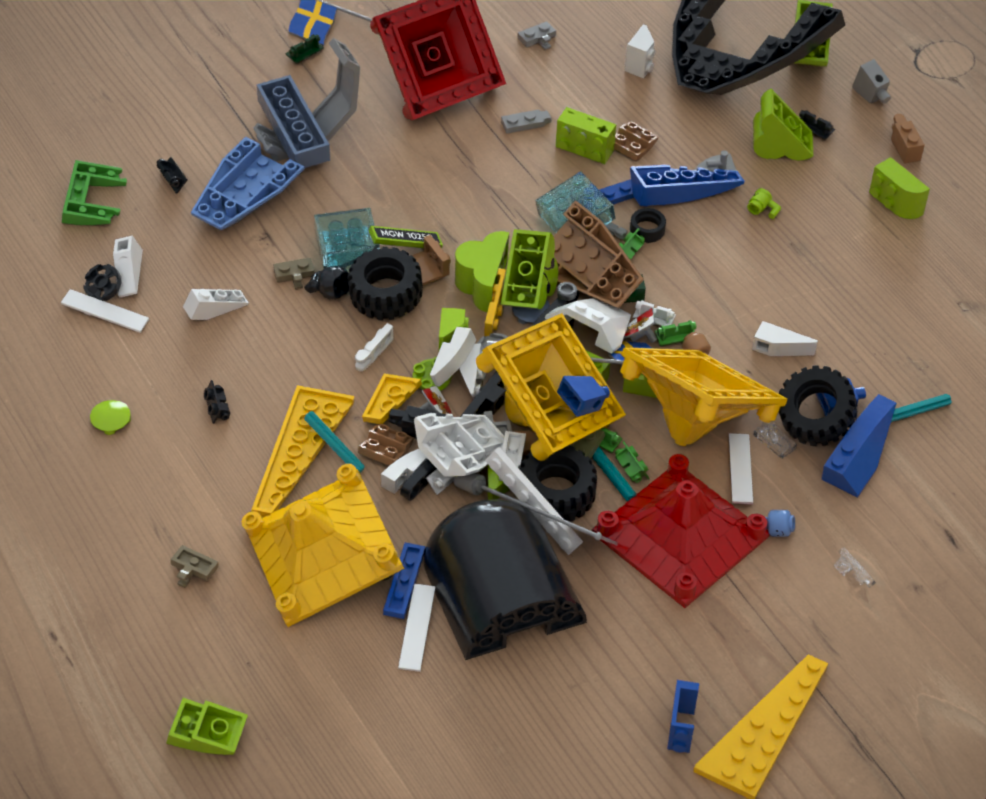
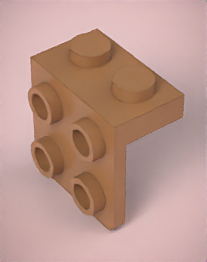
M431 235L424 237V251L412 256L420 265L422 284L426 285L449 275L451 259L448 253L441 249L439 242L435 241Z

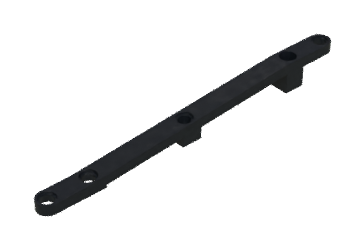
M577 290L576 297L570 301H564L558 297L538 317L532 326L547 320L545 316L553 309L577 301L579 291ZM574 318L568 322L572 329ZM497 371L463 414L483 415L485 411H492V415H494L505 404L506 390L503 389L505 386ZM426 459L401 488L400 495L409 501L413 500L429 484L426 477L437 469L429 459Z

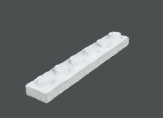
M500 447L494 450L485 460L504 484L517 496L519 501L562 518ZM528 509L568 555L583 543L571 527Z

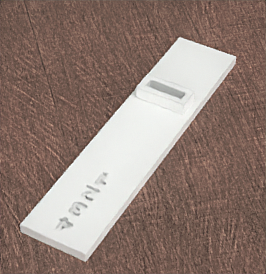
M71 289L61 301V304L139 333H141L149 321V318Z
M729 433L732 504H753L749 434Z
M414 584L398 669L417 672L421 670L435 586Z

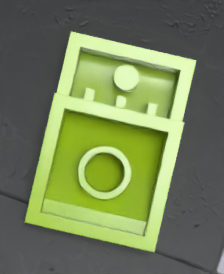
M182 698L166 744L202 753L234 755L248 714L206 700L204 704Z

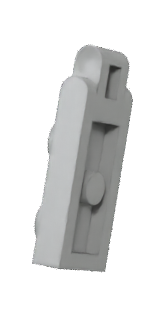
M540 110L501 116V122L506 134L544 127L552 121L548 111L541 112Z

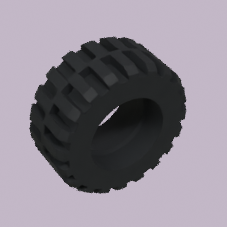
M382 247V249L373 248L370 252L362 253L361 257L358 256L353 261L354 264L349 268L348 285L350 299L354 307L358 308L360 313H366L367 317L372 319L376 317L378 320H383L384 318L393 320L394 317L399 316L400 318L406 312H411L414 306L416 307L420 302L423 294L421 268L416 259L404 250L399 251L395 247L392 249L388 247ZM381 279H395L399 281L398 284L388 288L372 286L374 282Z
M814 365L812 369L802 368V372L798 374L794 372L791 375L792 379H786L783 383L784 389L781 388L779 391L780 395L787 398L786 405L779 409V415L786 431H789L792 438H798L802 444L809 442L810 446H817V443H822V446H826L829 441L833 440L834 443L839 441V436H845L848 432V427L850 428L855 422L854 418L857 417L858 412L856 397L849 380L836 369L832 372L828 366H823V369H821L819 365ZM826 393L836 399L834 409L825 417L810 419L799 413L801 403L812 394Z
M569 445L544 461L534 458L532 452L522 460L519 470L564 520L571 522L575 520V517H582L585 515V511L590 510L592 503L595 501L597 470L595 465L592 464L593 461L588 456L585 457V453L581 450L577 451L575 447ZM551 477H560L569 480L574 485L567 489L555 490L544 486L541 481Z

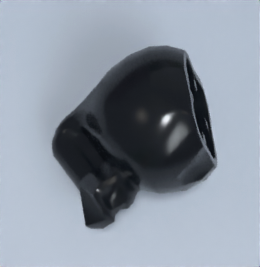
M329 266L322 271L315 272L304 288L309 293L320 291L327 299H339L342 295L349 292L348 271L344 267Z

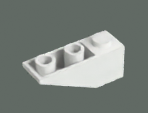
M133 236L116 239L114 244V265L121 275V286L118 291L119 298L137 294L143 250Z
M191 289L183 308L191 320H208L246 306L248 301L241 290Z
M762 321L754 336L752 350L768 356L815 355L818 340Z
M481 343L474 344L470 354L459 368L473 400L482 390V381L486 377V373L479 370L476 364L477 356L484 349Z

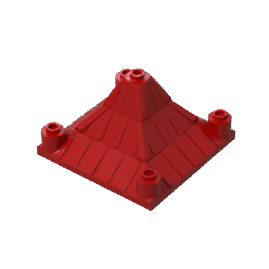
M419 0L373 17L370 23L372 32L380 35L404 98L403 115L411 121L506 84L476 0Z
M674 454L669 458L668 469L637 493L635 497L631 498L615 512L608 510L601 512L598 515L597 525L592 528V532H600L602 536L618 542V545H614L600 539L601 542L683 608H686L769 537V532L766 530L767 519L763 515L756 513L747 517L688 471L689 460L686 456Z

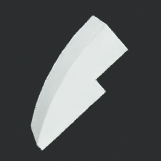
M456 327L451 342L442 343L430 373L435 386L439 387L460 368L470 354L476 342L471 328Z
M417 449L399 458L381 473V487L395 494L406 480L426 461V456Z

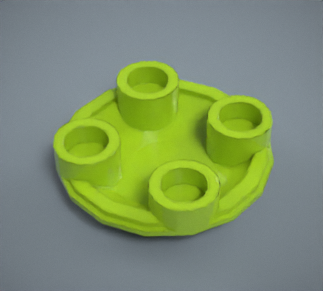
M437 357L414 365L412 377L421 379L422 385L419 389L424 390L435 386L430 373ZM452 376L441 386H437L439 391L445 389L450 384Z
M103 401L92 409L90 420L95 428L104 431L106 435H112L131 421L130 409L120 401Z

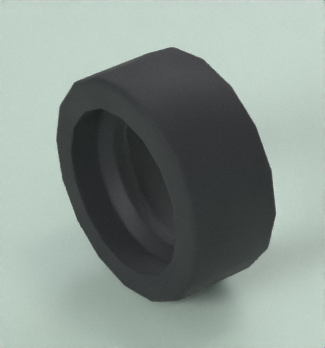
M642 208L633 213L630 231L634 233L639 228L637 234L644 237L645 243L656 242L664 236L666 219L660 211L653 208ZM648 221L655 223L658 227L655 229H644L638 223Z

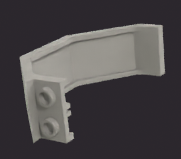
M335 38L329 42V45L339 58L336 86L312 113L327 141L356 112L360 78L359 64L347 46ZM259 123L253 127L257 134V139L264 145L263 149L271 155L274 161L277 162L289 158L274 130Z

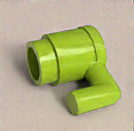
M759 188L749 200L747 209L750 213L758 215L768 206L772 209L768 216L774 219L781 211V206L772 200V195L768 190Z

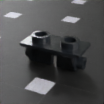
M801 110L799 114L800 119L813 131L814 135L826 140L835 131L831 122L820 117L816 120V115L808 112V110Z
M172 157L168 160H157V168L160 169V172L175 193H178L188 179Z
M211 380L208 387L204 390V399L207 401L208 414L211 416L212 423L215 424L217 418L222 420L229 419L230 410L228 403H225L226 396L223 387L220 385L214 386L213 380Z

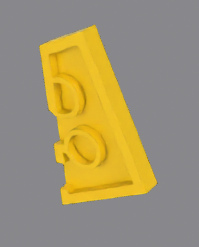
M498 268L497 284H494L492 302L490 301L485 320L484 336L486 337L490 336L494 330H498V316L503 314L504 306L501 305L506 269Z
M384 373L362 415L363 422L383 424L389 418L391 409L397 410L422 385L421 379Z

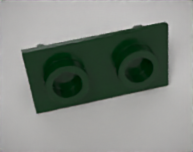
M313 34L305 39V43L300 42L295 46H291L286 55L298 64L321 51L324 47L319 44V35Z

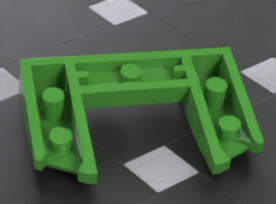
M75 160L62 212V223L73 225L110 224L111 218L114 215L118 216L121 209L85 202L89 186H126L127 179H120L119 176L122 173V168Z

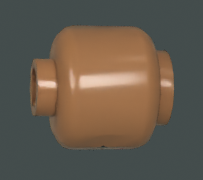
M692 332L683 339V350H699L707 355L711 351V346L702 333Z

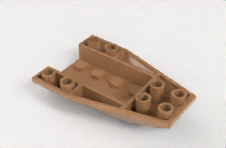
M575 200L563 214L567 219L566 223L553 236L555 242L554 258L558 263L557 282L560 284L563 282L573 283L579 292L619 309L642 283L644 278L605 224Z

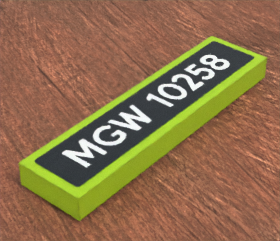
M370 226L368 230L374 244L424 248V237L431 235L435 241L439 242L441 248L443 246L437 232Z

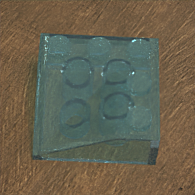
M581 171L535 200L538 214L556 233L566 223L567 219L563 214L575 200L599 218L605 225L616 219L613 204Z
M370 208L314 215L315 234L323 269L329 266L345 268L354 264L353 261L358 256L361 257L362 253L370 252L373 248L380 249V245L374 244L368 231L370 226H375Z

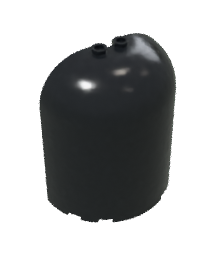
M501 499L473 502L449 514L432 532L425 548L424 568L431 585L435 586V594L465 660L504 649L507 645V635L544 624L543 629L546 635L587 623L586 614L538 519L523 506Z

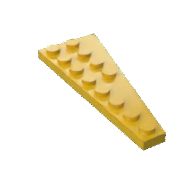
M808 654L696 763L693 772L748 799H755L823 677L828 663Z

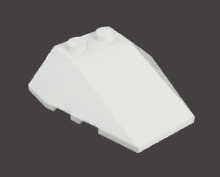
M592 298L575 301L555 308L545 316V319L552 318L561 313L568 322L573 318L598 331L599 334L595 345L612 354L621 347L631 314Z
M428 413L417 416L414 419L419 450L444 477L466 476L479 472L487 465L485 460L498 447L503 448L505 436L485 415L463 414L462 417H453V414H446L445 417L436 416V413Z

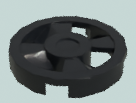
M98 264L92 267L85 275L86 282L83 288L88 296L107 301L119 291L121 275L110 264L103 266ZM106 270L105 274H99V271ZM116 276L117 284L111 283L109 278Z

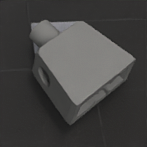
M873 59L861 65L852 88L869 103L880 100L883 104H886L891 99V96L887 93L890 81L878 63Z

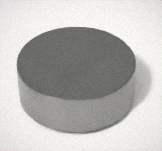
M563 282L558 286L557 295L564 301L573 300L577 295V287L573 283Z

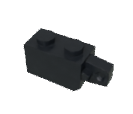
M408 405L406 410L391 409L389 423L401 427L402 432L417 439L414 424L415 417L428 413H436V416L445 417L446 414Z

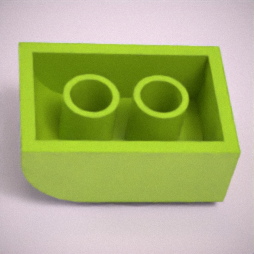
M890 157L874 167L869 193L897 216L905 219H916L924 215L930 188Z

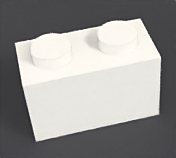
M644 24L627 44L625 64L626 72L644 78L647 73L652 71L654 66L652 59L655 54L654 40Z

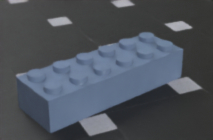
M291 75L257 84L258 102L289 159L303 165L305 168L330 161V144Z

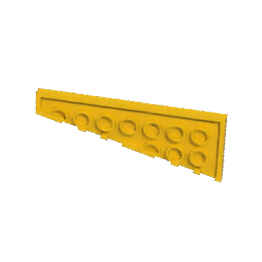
M297 385L251 511L258 512L262 517L269 516L277 511L326 442L305 421V415L313 411L334 432L353 406L354 396Z

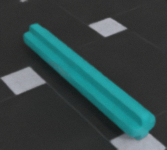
M943 394L896 408L891 422L950 405L952 403L951 396Z
M313 411L305 415V421L346 464L354 465L359 473L364 470L365 465Z
M598 447L592 458L625 500L629 501L635 497L636 492L602 449Z

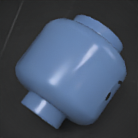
M771 510L768 517H765L767 519L766 529H768L770 536L788 537L795 530V516L791 515L788 510Z

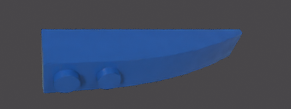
M670 165L630 167L633 196L640 206L694 201L743 185L745 181L739 172L735 170L714 169V172H710L705 168L699 167L697 170H687V166H680L679 169L670 168Z
M880 394L875 397L853 423L825 463L821 480L857 498L877 470L896 402Z

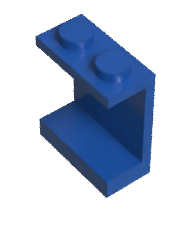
M677 680L668 750L678 753H690L694 725L678 723L676 719L677 712L694 715L699 683Z

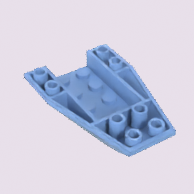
M245 137L222 159L192 209L191 215L219 230L226 229L281 193L305 167L291 159L282 165L262 155L260 144Z

